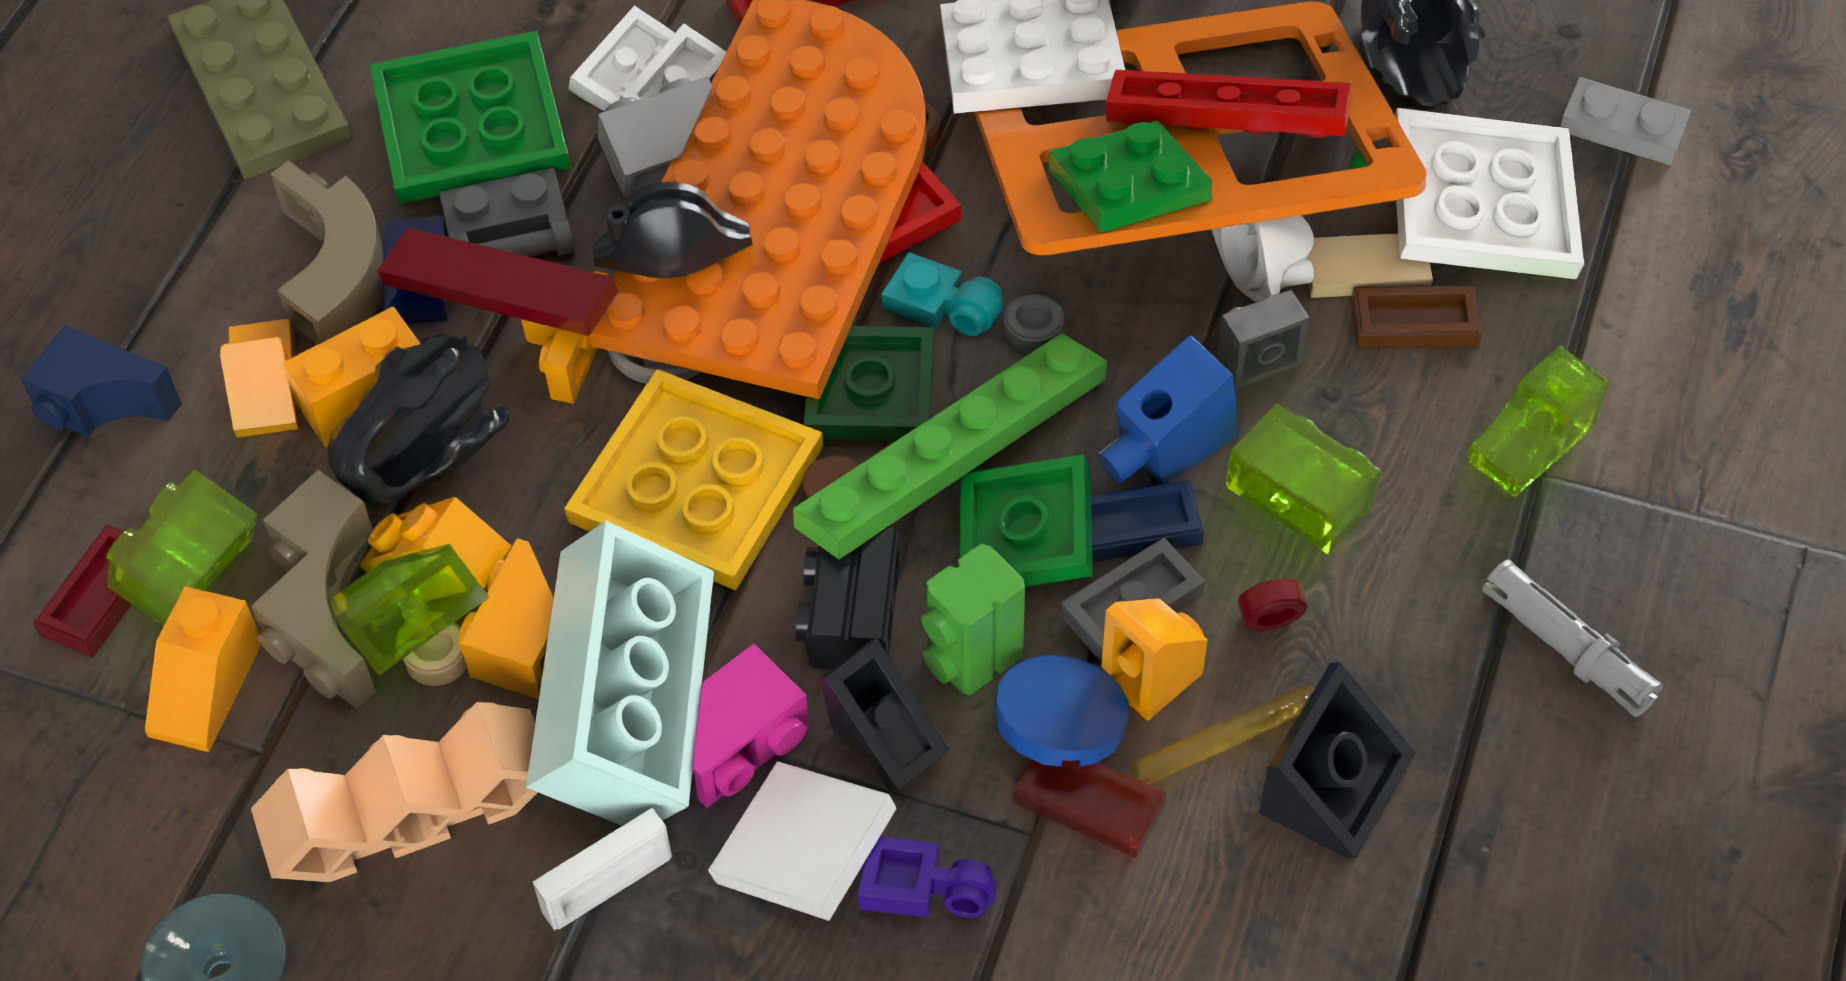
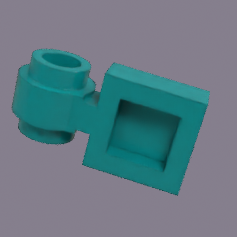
M908 252L881 294L883 310L923 325L934 327V329H937L946 314L949 315V320L953 327L968 336H978L981 332L990 330L1003 309L1002 290L992 280L977 276L972 278L971 281L963 282L962 271Z

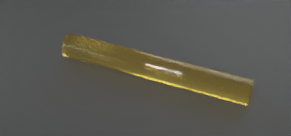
M1309 683L1137 759L1130 763L1132 775L1140 787H1144L1293 720L1299 716L1314 688Z

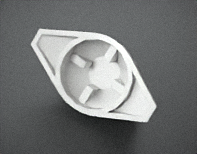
M1301 215L1211 229L1228 274L1236 287L1254 302H1259L1272 294L1278 295L1284 287L1308 284L1313 281V265L1307 258L1312 250L1314 237L1310 225Z

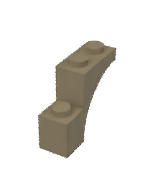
M318 469L263 519L273 545L269 548V554L286 574L252 604L251 608L262 631L257 635L258 641L274 659L282 664H286L291 659L304 669L305 677L319 693L328 699L339 695L358 710L376 690L364 658L349 645L339 632L338 611L346 578L355 561L369 545L368 538L373 528L364 502Z

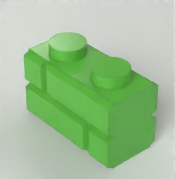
M978 545L958 559L957 568L948 566L926 582L927 612L921 616V622L928 635V648L922 651L923 660L937 680L944 684L950 681L962 694L965 693L967 695H972L993 680V671L1001 674L1023 658L1025 580L990 545Z

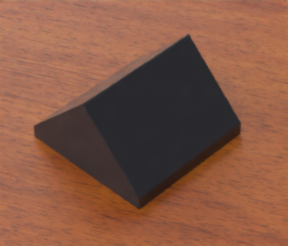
M1340 662L1329 664L1268 765L1259 814L1345 858H1356L1413 759L1415 752Z

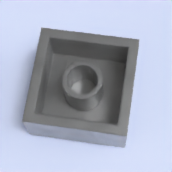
M1292 290L1278 295H1269L1259 302L1245 307H1236L1222 315L1217 360L1233 374L1235 389L1302 365L1310 317Z

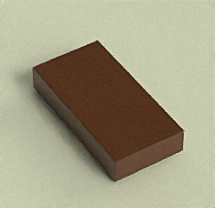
M1475 286L1353 288L1351 304L1357 348L1479 347L1482 331Z

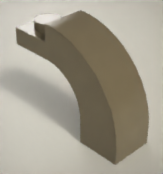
M288 160L270 174L282 211L321 240L323 245L316 258L277 291L286 318H290L293 330L310 344L316 346L374 316L386 288V285H383L377 269L386 257L370 203L353 181L345 175L329 187L326 181L318 174L311 173L308 175Z

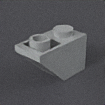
M708 76L692 82L688 78L677 79L663 86L659 93L637 100L635 97L620 99L610 104L605 109V112L598 115V139L623 197L630 196L645 186L660 183L670 163L681 158L695 126L711 97L712 85Z

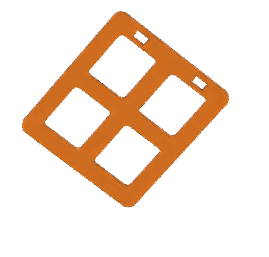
M1316 1L1116 30L1123 63L1135 65L1137 71L1186 73L1177 55L1270 40L1295 38L1301 42L1321 81L1351 83V100L1347 128L1367 162V167L1244 185L1237 181L1216 137L1244 130L1220 128L1191 130L1184 126L1163 125L1212 179V201L1100 233L1083 211L1066 213L1059 209L1042 164L1049 161L1050 150L1071 145L1079 139L1096 138L1121 131L1131 125L1123 122H1107L1106 115L1044 125H1030L1026 122L1021 107L974 112L1021 246L1027 252L1035 255H1053L1407 199L1420 195L1426 187L1427 171L1338 16L1331 6ZM1334 44L1338 50L1322 53L1319 47ZM1387 138L1392 146L1376 149L1372 141Z

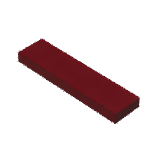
M412 228L405 230L377 269L383 285L590 336L618 293L615 281L611 276Z

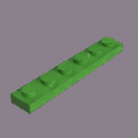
M1059 334L794 507V528L837 559H841L1106 380L1107 360L1065 334Z

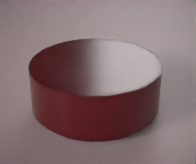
M1288 578L1257 584L1246 590L1238 598V606L1244 625L1257 631H1267L1287 626L1301 618L1308 607L1301 583L1295 579Z

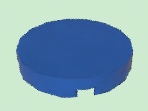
M1046 655L1027 658L1008 669L997 686L994 712L998 718L996 726L1002 738L1019 754L1041 764L1058 767L1062 766L1063 760H1080V767L1096 764L1116 751L1125 736L1128 723L1129 701L1120 684L1102 668L1075 657Z

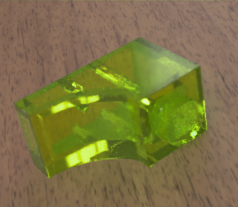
M1558 346L1519 380L1515 393L1503 411L1489 428L1470 445L1467 461L1516 497L1596 426L1610 381L1565 348Z

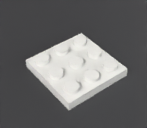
M958 0L955 3L940 4L941 24L954 114L1107 100L1115 69L1125 70L1109 0Z
M1397 108L1395 117L1427 171L1426 187L1420 195L1396 200L1400 259L1577 279L1584 266L1568 128Z

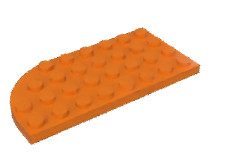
M752 0L711 82V97L695 126L680 159L670 163L661 182L685 183L705 192L718 208L750 225L753 245L686 276L651 278L616 271L613 279L618 293L590 336L587 337L591 347L820 400L919 172L927 140L925 102L917 74L906 56L886 35L866 21L834 6L807 0Z

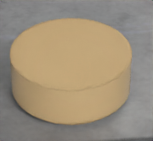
M432 618L419 622L406 633L401 644V655L408 674L416 682L427 686H441L453 682L464 673L467 666L462 650L458 646V637L461 629L459 625L447 619Z

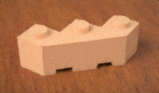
M476 702L463 713L461 719L439 742L406 738L400 735H382L378 741L370 746L369 750L346 775L314 772L305 768L287 769L251 808L271 878L332 882L357 873L354 862L357 859L388 848L392 849L395 858L450 839L447 827L482 814L485 815L488 825L516 815L538 793L526 788L535 729V721L531 710L497 705L490 702Z

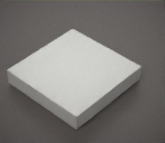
M777 761L708 871L716 884L829 921L897 808L889 794Z

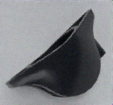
M660 182L635 191L626 199L623 205H614L606 211L605 216L609 230L593 244L594 266L651 278H674L698 272L753 245L752 232L747 222L718 208L707 194L697 187L678 182Z

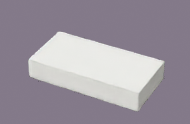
M653 807L533 881L541 912L554 931L563 928L671 860L672 854L666 825Z

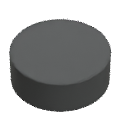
M1042 294L1022 295L1011 301L1005 309L1004 336L1008 344L1019 352L1030 354L1059 334H1064L1063 309L1054 299Z

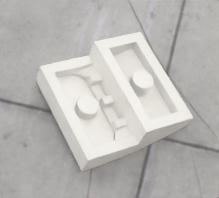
M634 5L570 77L568 90L605 111L610 104L623 98L635 97L637 100L657 94L663 86L677 79L688 78L692 82L708 76L711 81L726 51L686 24H683L675 33Z

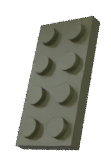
M211 0L167 16L179 47L244 180L278 168L288 160L294 162L352 140L348 123L284 0Z

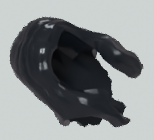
M1362 0L1361 3L1362 27L1360 50L1363 61L1367 68L1371 69L1374 74L1383 80V87L1385 89L1391 88L1395 99L1402 102L1407 101L1417 110L1428 111L1429 109H1434L1438 104L1448 105L1453 99L1460 98L1469 80V63L1477 59L1480 38L1485 37V31L1481 27V12L1478 0Z
M440 333L424 338L421 344L403 349L399 346L392 348L375 366L374 383L364 394L357 408L331 432L327 449L329 466L337 480L363 502L374 506H383L399 501L409 492L425 487L442 478L448 472L466 464L495 433L507 427L509 411L507 405L504 404L495 410L486 406L479 410L466 424L471 412L478 410L482 406V397L487 393L491 382L487 374L483 355L473 345H468L466 336L450 337L447 334Z

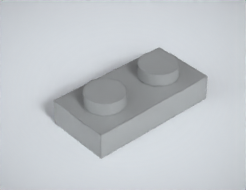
M1579 77L1563 115L1560 128H1568L1569 134L1672 166L1692 110Z

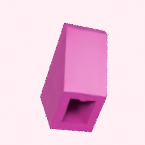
M752 644L702 682L692 768L698 800L706 808L723 795L728 797L741 791L750 782L754 772L775 755L783 756L791 752L803 740L806 731L810 729L807 695L755 644Z

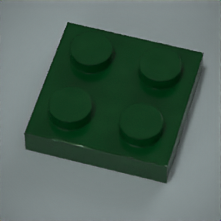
M851 326L820 400L806 396L804 426L822 432L823 439L897 441L931 419L934 327Z

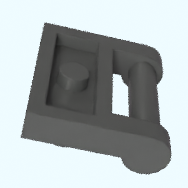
M554 167L439 192L449 238L528 257L555 251L558 257L575 253L573 238Z

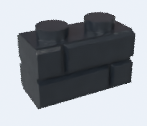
M894 527L885 528L841 559H837L821 546L818 548H806L803 580L804 586H813L811 603L799 602L796 641L807 642L808 661L814 668L833 669L872 639H878L889 656L900 566L899 531Z

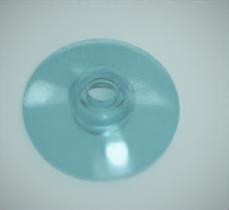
M228 893L198 897L173 910L154 929L142 955L141 978L142 981H280L286 960L285 939L274 916L264 906L250 898ZM221 963L231 964V967L224 974L208 978L214 966Z

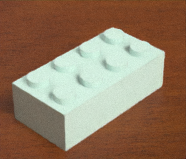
M604 521L561 551L526 788L622 826L652 807L663 821L689 806L714 577L713 570L608 521Z

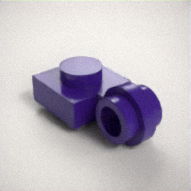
M880 836L864 863L858 890L859 908L861 910L929 918L933 894H939L945 899V907L950 912L958 916L974 918L983 915L986 912V908L995 902L997 882L992 877L993 872L988 865L973 859L958 860L952 864L951 869L939 868L941 859L939 843Z

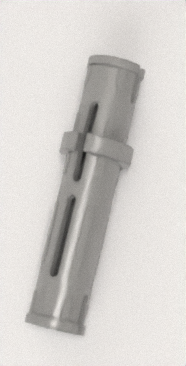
M1510 559L1499 564L1488 576L1487 580L1489 582L1483 585L1482 591L1505 607L1521 623L1563 655L1575 667L1574 674L1585 683L1590 680L1616 699L1635 718L1643 714L1657 699L1658 696L1655 694L1662 691L1663 684L1629 660L1619 650L1620 643L1608 633L1601 636L1597 631L1590 628L1575 613L1529 578Z

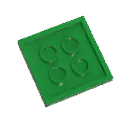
M537 31L369 64L398 204L440 196V191L554 167L555 172L571 169Z

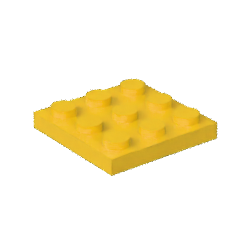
M656 369L565 506L567 523L591 531L604 521H608L713 570V582L736 591L801 485L806 470L815 462L823 449L822 432Z

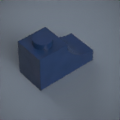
M64 326L21 378L22 384L33 404L31 410L40 421L51 428L62 430L66 427L88 437L96 427L119 418L144 416L168 422L182 405L167 367L68 326Z

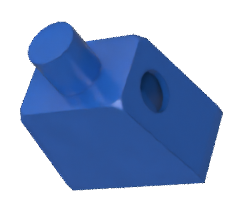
M1190 335L1118 400L1115 405L1120 437L1100 451L1097 457L1108 475L1119 484L1123 483L1142 467L1158 483L1167 484L1239 435L1233 374Z

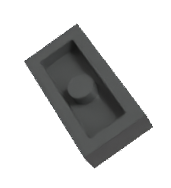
M1162 538L1061 602L1060 616L1098 660L1102 661L1105 611L1112 604L1122 601L1159 598L1177 613L1203 596L1205 581L1165 538Z

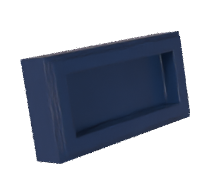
M1190 480L1091 495L1092 562L1137 555L1162 538H1165L1175 549L1203 544L1204 529Z

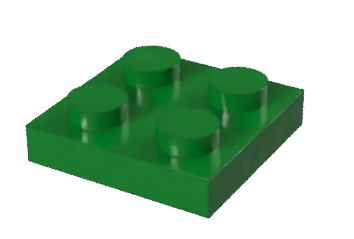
M1158 120L1149 123H1135L1121 131L1096 138L1079 139L1071 145L1049 151V171L1100 233L1212 201V179Z
M1081 454L970 472L962 476L960 494V558L980 544L990 545L1025 580V587L1093 577L1091 473L1085 455Z

